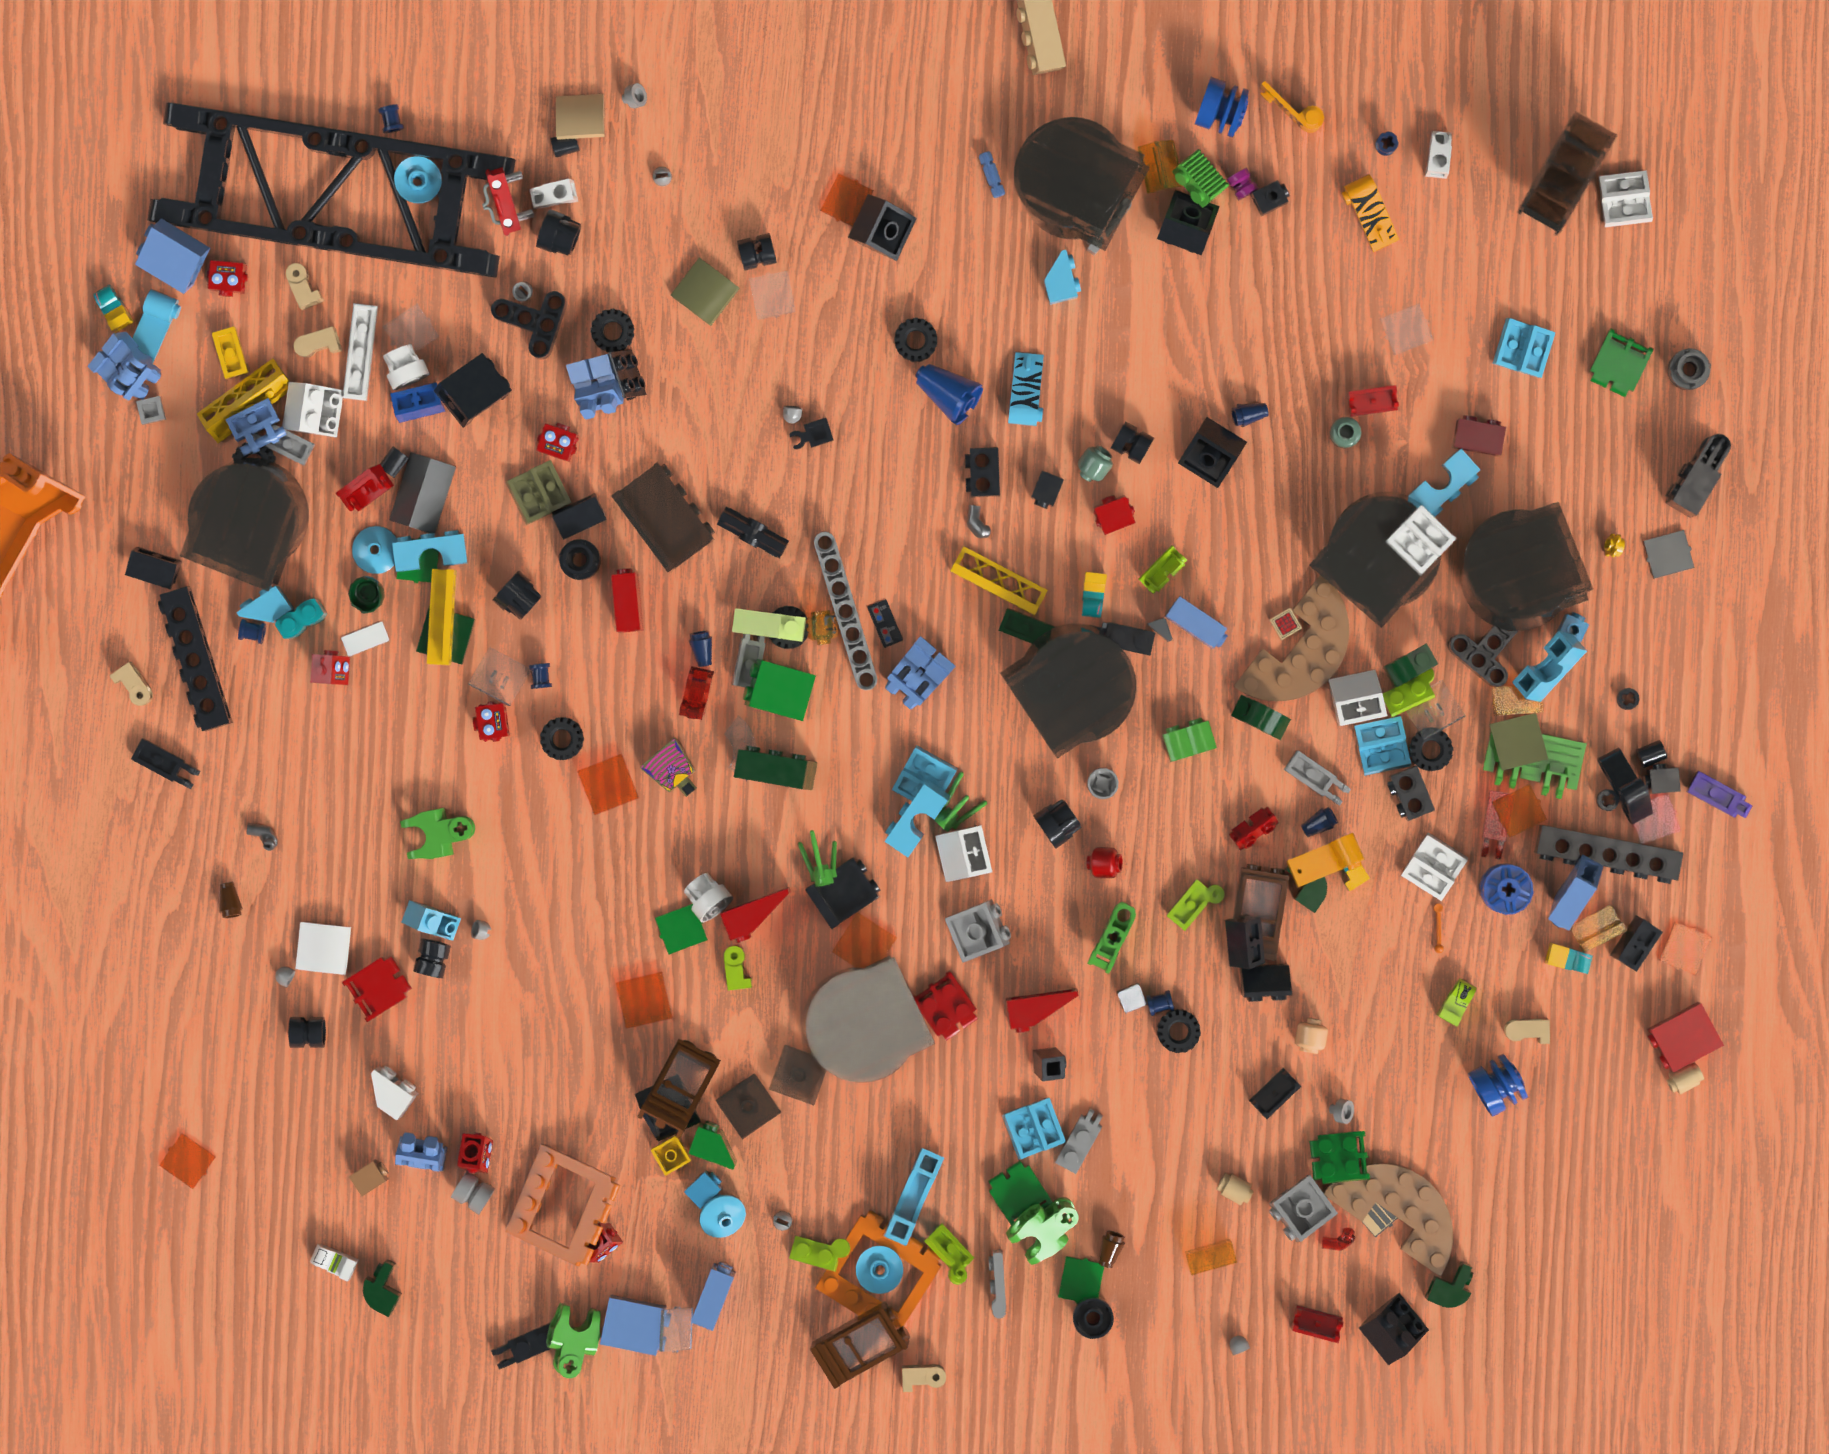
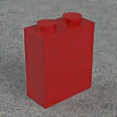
M631 568L616 570L617 574L611 575L616 632L644 631L639 575L635 572L633 573Z
M1700 1002L1648 1028L1650 1035L1647 1038L1652 1047H1657L1660 1051L1661 1056L1658 1058L1665 1070L1669 1068L1673 1073L1724 1046Z

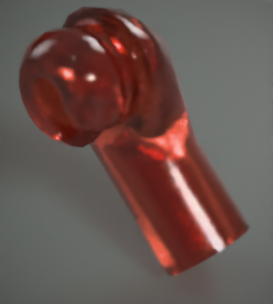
M1346 1227L1338 1238L1323 1237L1321 1248L1343 1251L1354 1243L1356 1238L1355 1231L1350 1227Z

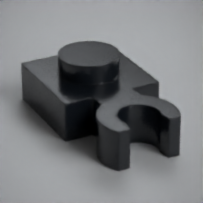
M827 418L805 424L806 432L793 431L789 434L790 438L794 436L801 438V442L793 446L796 450L801 449L806 442H809L811 448L834 441Z

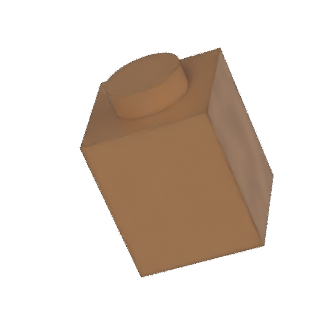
M375 1159L349 1176L362 1197L388 1180L386 1175L389 1172L382 1162L378 1163Z

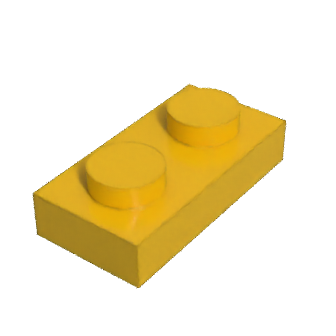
M233 326L213 332L212 336L224 378L229 379L249 373L236 327Z

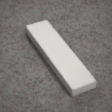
M353 303L343 398L367 401L378 306Z

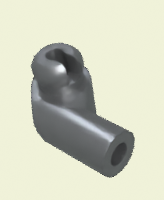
M969 505L968 528L980 539L989 537L991 534L990 527L984 525L979 519L981 506Z
M248 823L247 835L259 836L265 850L271 851L277 846L278 840L271 827Z

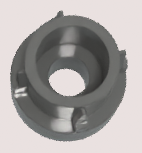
M1690 348L1684 349L1676 353L1669 361V379L1679 389H1696L1702 386L1709 378L1711 363H1709L1708 358L1701 351ZM1685 363H1691L1694 366L1695 373L1692 376H1687L1683 372Z

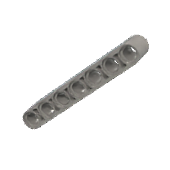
M821 532L815 537L814 546L854 678L859 688L871 690L877 684V675L838 546L832 534ZM823 536H827L832 540L831 547L826 550L821 549L818 545L819 539ZM830 559H835L839 563V567L835 572H828L825 568L826 562ZM843 582L845 584L846 590L842 595H835L833 593L832 587L834 583ZM846 604L850 605L853 609L852 615L848 618L841 617L839 614L840 607ZM851 627L857 628L860 633L859 638L855 641H850L846 637V632ZM857 650H863L866 653V661L862 664H857L853 660V654ZM864 673H870L873 676V683L868 687L860 683V677Z

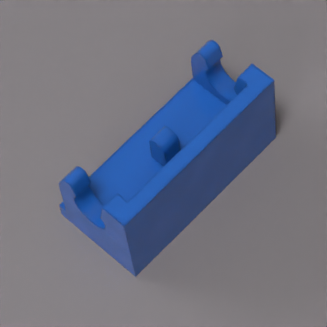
M437 382L390 393L394 414L399 423L445 412L443 402L434 392Z

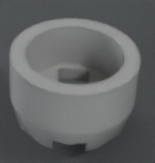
M658 167L653 172V180L658 186L664 187L671 182L672 174L668 168ZM668 173V177L656 179L657 174Z
M519 282L513 287L512 293L518 301H526L531 298L533 289L529 283ZM520 286L528 292V296L519 288Z
M784 406L783 417L785 421L790 424L798 422L802 416V408Z
M476 920L471 930L472 938L478 940L487 939L490 934H487L488 930H491L490 925L484 921Z
M281 967L276 971V981L287 988L295 975V970L289 967Z
M780 1211L775 1214L773 1224L778 1230H787L792 1224V1217L788 1212ZM777 1218L787 1221L788 1225L777 1222Z
M1242 1336L1233 1337L1229 1344L1233 1355L1250 1348L1248 1341Z

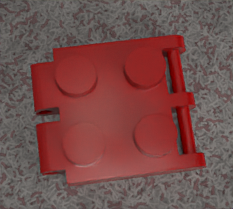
M381 957L342 982L344 986L348 987L355 998L353 1000L354 1003H358L366 1018L364 1019L366 1022H369L407 998L406 992L412 989L404 975L397 979L395 978L394 974L401 970L393 957L386 960ZM350 982L354 983L361 996H358ZM362 1000H364V1001L366 1002L367 1006H368L369 1009L371 1010V1012H372L371 1015H370V1013L368 1012V1010H367V1008L365 1007V1005L363 1004Z
M950 970L938 982L929 984V988L918 996L913 995L911 997L937 1036L942 1034L946 1041L960 1032L956 1026L958 1022H960L963 1028H966L978 1019L973 1013L977 1010ZM947 980H951L949 983L941 987L939 990L936 989ZM930 992H933V994H931L929 997L919 1002V1000L922 999L924 996H926Z

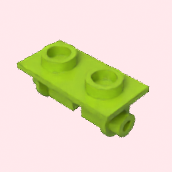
M1171 545L1139 580L1153 594L1156 591L1160 592L1170 580L1167 576L1169 574L1174 576L1185 566L1184 563L1187 559Z

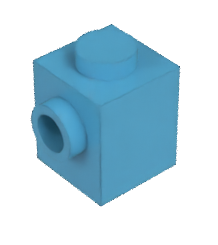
M1572 612L1571 615H1564L1557 632L1562 631L1573 634L1581 643L1589 624L1584 622L1585 617Z
M706 1170L685 1189L684 1193L701 1209L709 1200L721 1195L719 1191L722 1189L720 1185L722 1181L713 1171L709 1174Z

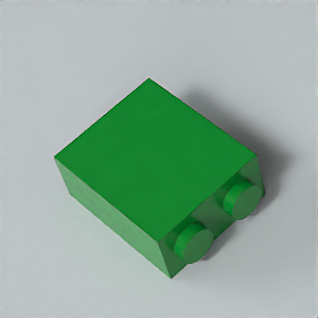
M757 659V662L753 663L750 669L749 676L752 679L750 687L746 686L743 694V700H746L744 705L803 721L816 675Z

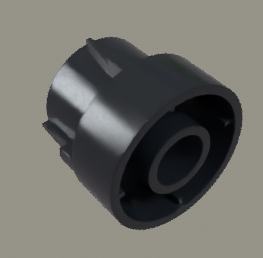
M550 209L541 226L536 247L548 252L571 255L580 235L581 224L571 220V217L565 216V214Z
M577 539L570 541L563 547L559 554V563L562 571L568 577L575 580H586L594 576L599 570L601 556L596 546L591 542ZM578 553H583L587 559L585 565L581 567L574 564V557Z
M519 570L492 601L503 611L511 612L522 620L542 596L533 588L534 585L530 583L531 580Z
M1062 799L1053 805L1050 804L1033 815L1055 849L1067 842L1068 839L1073 837L1072 834L1082 828L1074 813Z
M1095 1296L1084 1297L1074 1308V1326L1078 1333L1086 1338H1101L1113 1326L1114 1316L1112 1309L1102 1298ZM1093 1311L1100 1315L1099 1321L1095 1324H1091L1086 1320L1087 1314Z

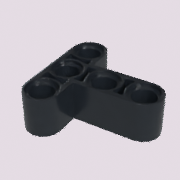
M556 291L549 292L543 300L540 311L505 299H498L493 302L491 313L500 322L533 332L529 342V352L535 358L543 360L548 358L552 352L567 307V301L561 293ZM553 297L561 298L562 303L558 309H552L549 306V301ZM502 304L507 305L509 308L508 314L504 317H499L497 315L498 306ZM523 312L531 314V321L528 324H521L519 321V316ZM547 319L554 322V328L549 332L542 330V323ZM538 342H544L546 344V351L540 355L536 354L534 346Z
M1504 614L1499 617L1477 644L1466 635L1459 634L1450 638L1448 649L1451 654L1492 687L1502 686L1508 680V673L1495 658L1521 627L1520 619L1515 614ZM1507 617L1513 619L1515 627L1511 631H1507L1503 627V621ZM1490 636H1496L1499 639V646L1496 649H1491L1487 644ZM1458 638L1463 639L1466 644L1462 652L1454 649V642ZM1475 654L1482 655L1484 659L1483 665L1479 668L1472 664V658ZM1494 669L1499 670L1502 674V679L1498 683H1494L1490 678V673Z
M1618 747L1597 758L1603 773L1621 801L1622 809L1629 822L1633 825L1652 815L1653 809L1648 789L1640 777L1637 778L1620 748Z

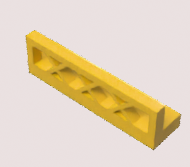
M272 358L198 412L197 416L206 431L217 443H220L232 434L226 422L227 418L269 398L272 404L287 394L288 384L291 381L282 372L274 358ZM273 368L275 369L276 372L271 374L269 377H265L266 373H268ZM255 384L250 391H246L248 386ZM235 398V401L232 404L227 405L229 400ZM213 412H216L214 417H212L208 421L206 420L207 416H209Z
M964 546L950 572L1034 616L1048 591ZM965 553L975 557L977 567L968 570L959 565ZM978 560H980V561H982V562H984V563H986V564L980 566ZM988 566L996 568L998 578L990 581L985 579L981 568ZM979 570L980 575L972 571ZM999 571H1001V572H1003V573H1005V574H1007V575L1001 577ZM1009 577L1017 579L1019 589L1012 592L1006 590L1002 580ZM1000 581L1001 586L993 582ZM1020 582L1028 585V587L1022 588ZM1034 588L1041 592L1036 604L1025 599L1024 590ZM1021 592L1022 597L1014 593Z
M432 569L427 664L451 666L457 571L454 569Z

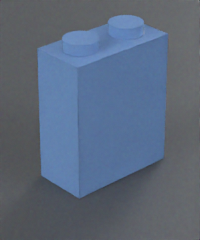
M160 219L155 225L150 224L144 234L147 238L145 243L143 242L136 252L138 259L135 265L184 294L194 285L210 247L165 220Z
M1180 596L1165 615L1166 619L1211 649H1214L1215 646L1221 647L1228 637L1225 634L1228 628Z
M1582 854L1554 897L1548 917L1554 925L1565 928L1568 931L1570 930L1596 891L1603 865Z
M719 1262L718 1265L713 1264L691 1323L713 1331L736 1273L732 1270L733 1267L723 1262Z
M611 1295L609 1297L600 1344L656 1356L658 1350H663L665 1336H661L662 1328L668 1326L670 1313L666 1312L667 1306Z

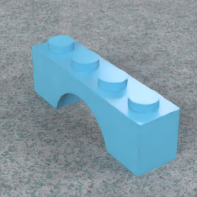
M924 1148L920 1149L885 1230L884 1237L907 1246L924 1201L935 1181L944 1157Z

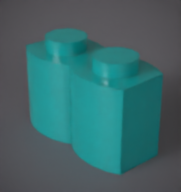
M309 599L302 602L295 612L282 615L276 621L275 626L284 639H293L300 636L308 626L320 623L328 613L319 599Z

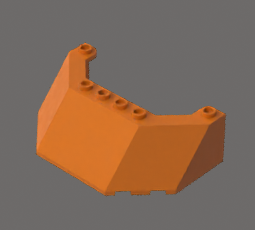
M10 453L5 455L0 463V599L7 583L13 578L20 560L26 555L29 544L36 537L40 525L62 511L69 515L78 512L85 499V496Z

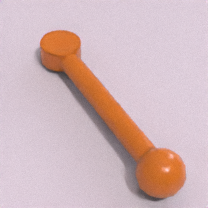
M1437 903L1433 907V910L1436 912L1437 945L1434 949L1436 953H1442L1444 951V947L1441 945V912L1443 911V906Z

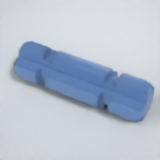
M991 152L981 153L979 160L981 165L984 166L983 171L987 182L992 187L991 193L993 197L998 198L1005 195L1004 187L1000 184L1001 179L996 165L992 162Z

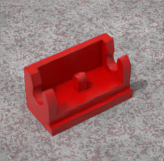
M1392 385L1348 392L1350 417L1398 410L1397 386Z
M381 464L368 468L337 491L336 495L340 497L349 511L352 512L355 508L357 511H360L392 488L394 484Z
M1297 1305L1291 1330L1339 1344L1343 1317Z

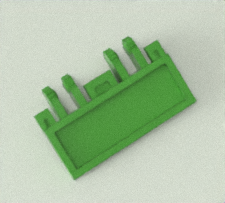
M1490 731L1483 770L1493 772L1495 762H1498L1494 785L1500 786L1503 780V771L1501 770L1492 732ZM1542 734L1548 759L1512 768L1508 783L1509 788H1515L1520 767L1521 773L1519 778L1540 782L1541 774L1545 772L1541 795L1546 796L1549 792L1551 776L1554 774L1559 776L1555 795L1556 798L1561 799L1567 777L1566 788L1577 790L1587 744Z

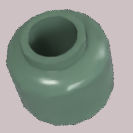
M1342 417L1336 420L1329 432L1333 444L1343 449L1356 445L1362 434L1359 423L1350 417Z
M1101 446L1087 448L1078 460L1080 476L1089 482L1092 480H1103L1113 466L1110 452Z

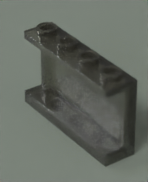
M656 462L653 467L611 496L665 570L670 573L715 539L712 535L715 531L707 521L702 523L698 517L701 512L693 502L688 504L684 498L687 493L679 483L675 485L670 477L673 474L665 463L661 466Z

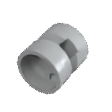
M1099 768L1089 775L1087 787L1094 797L1107 799L1117 792L1119 781L1113 771L1107 768Z
M466 1171L452 1193L451 1198L460 1204L468 1202V1208L479 1215L495 1188L484 1182L478 1184V1177Z

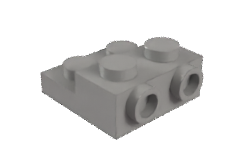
M992 899L945 918L963 963L1010 944V930L1006 925H1002L1000 920L1002 916L1001 908L997 903L994 904Z
M1307 1175L1269 1203L1271 1206L1269 1210L1271 1216L1277 1222L1279 1220L1282 1221L1286 1227L1283 1229V1232L1289 1240L1295 1239L1296 1242L1303 1241L1338 1214L1311 1175Z

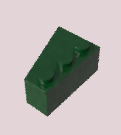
M746 745V750L738 749L734 778L803 790H813L817 762L806 760L805 755L793 753L792 758L784 757L782 751L770 749L769 754L761 753L759 747Z

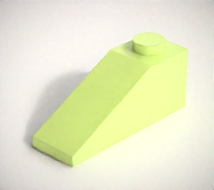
M735 608L732 632L803 642L806 618Z

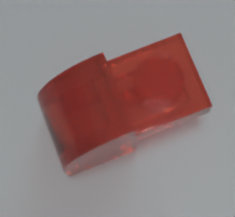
M691 666L679 715L689 719L702 720L709 700L714 671Z

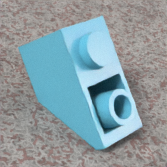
M1067 250L1061 251L1044 279L1050 305L1078 298L1077 292L1081 291L1078 277L1073 278L1071 270L1075 268L1073 255H1068Z
M269 585L259 592L261 596L254 601L250 598L239 606L241 610L236 613L239 617L276 623L282 615L293 612L295 609L279 586L272 587Z
M409 900L401 923L418 931L453 941L461 918Z

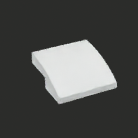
M1647 170L1599 176L1605 227L1652 222L1653 215L1649 197L1650 187Z
M1421 505L1385 542L1421 575L1456 538Z
M1427 833L1401 876L1442 901L1468 861V857L1432 834Z
M300 922L295 969L346 975L351 927Z

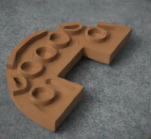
M1322 573L1292 610L1293 613L1308 623L1310 627L1281 663L1262 649L1233 687L1257 699L1289 701L1316 691L1335 674L1347 650L1349 619L1341 595Z
M1375 1163L1366 1165L1367 1174H1370V1179L1331 1183L1323 1193L1327 1198L1360 1221L1364 1220L1373 1205L1377 1203L1412 1227L1413 1231L1400 1249L1438 1276L1442 1275L1452 1251V1221L1443 1198L1425 1178L1405 1167ZM1359 1166L1360 1174H1362V1166Z

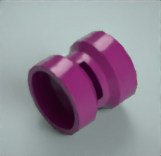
M1247 168L1227 179L1228 184L1235 189V196L1238 201L1259 189L1257 184L1250 179V172Z

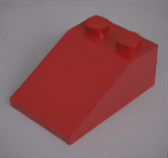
M790 887L722 912L720 915L730 941L736 939V942L739 943L751 937L750 933L754 932L791 892Z
M1077 988L1006 998L1010 1029H1015L1016 1033L1030 1031V1027L1037 1025L1078 997Z

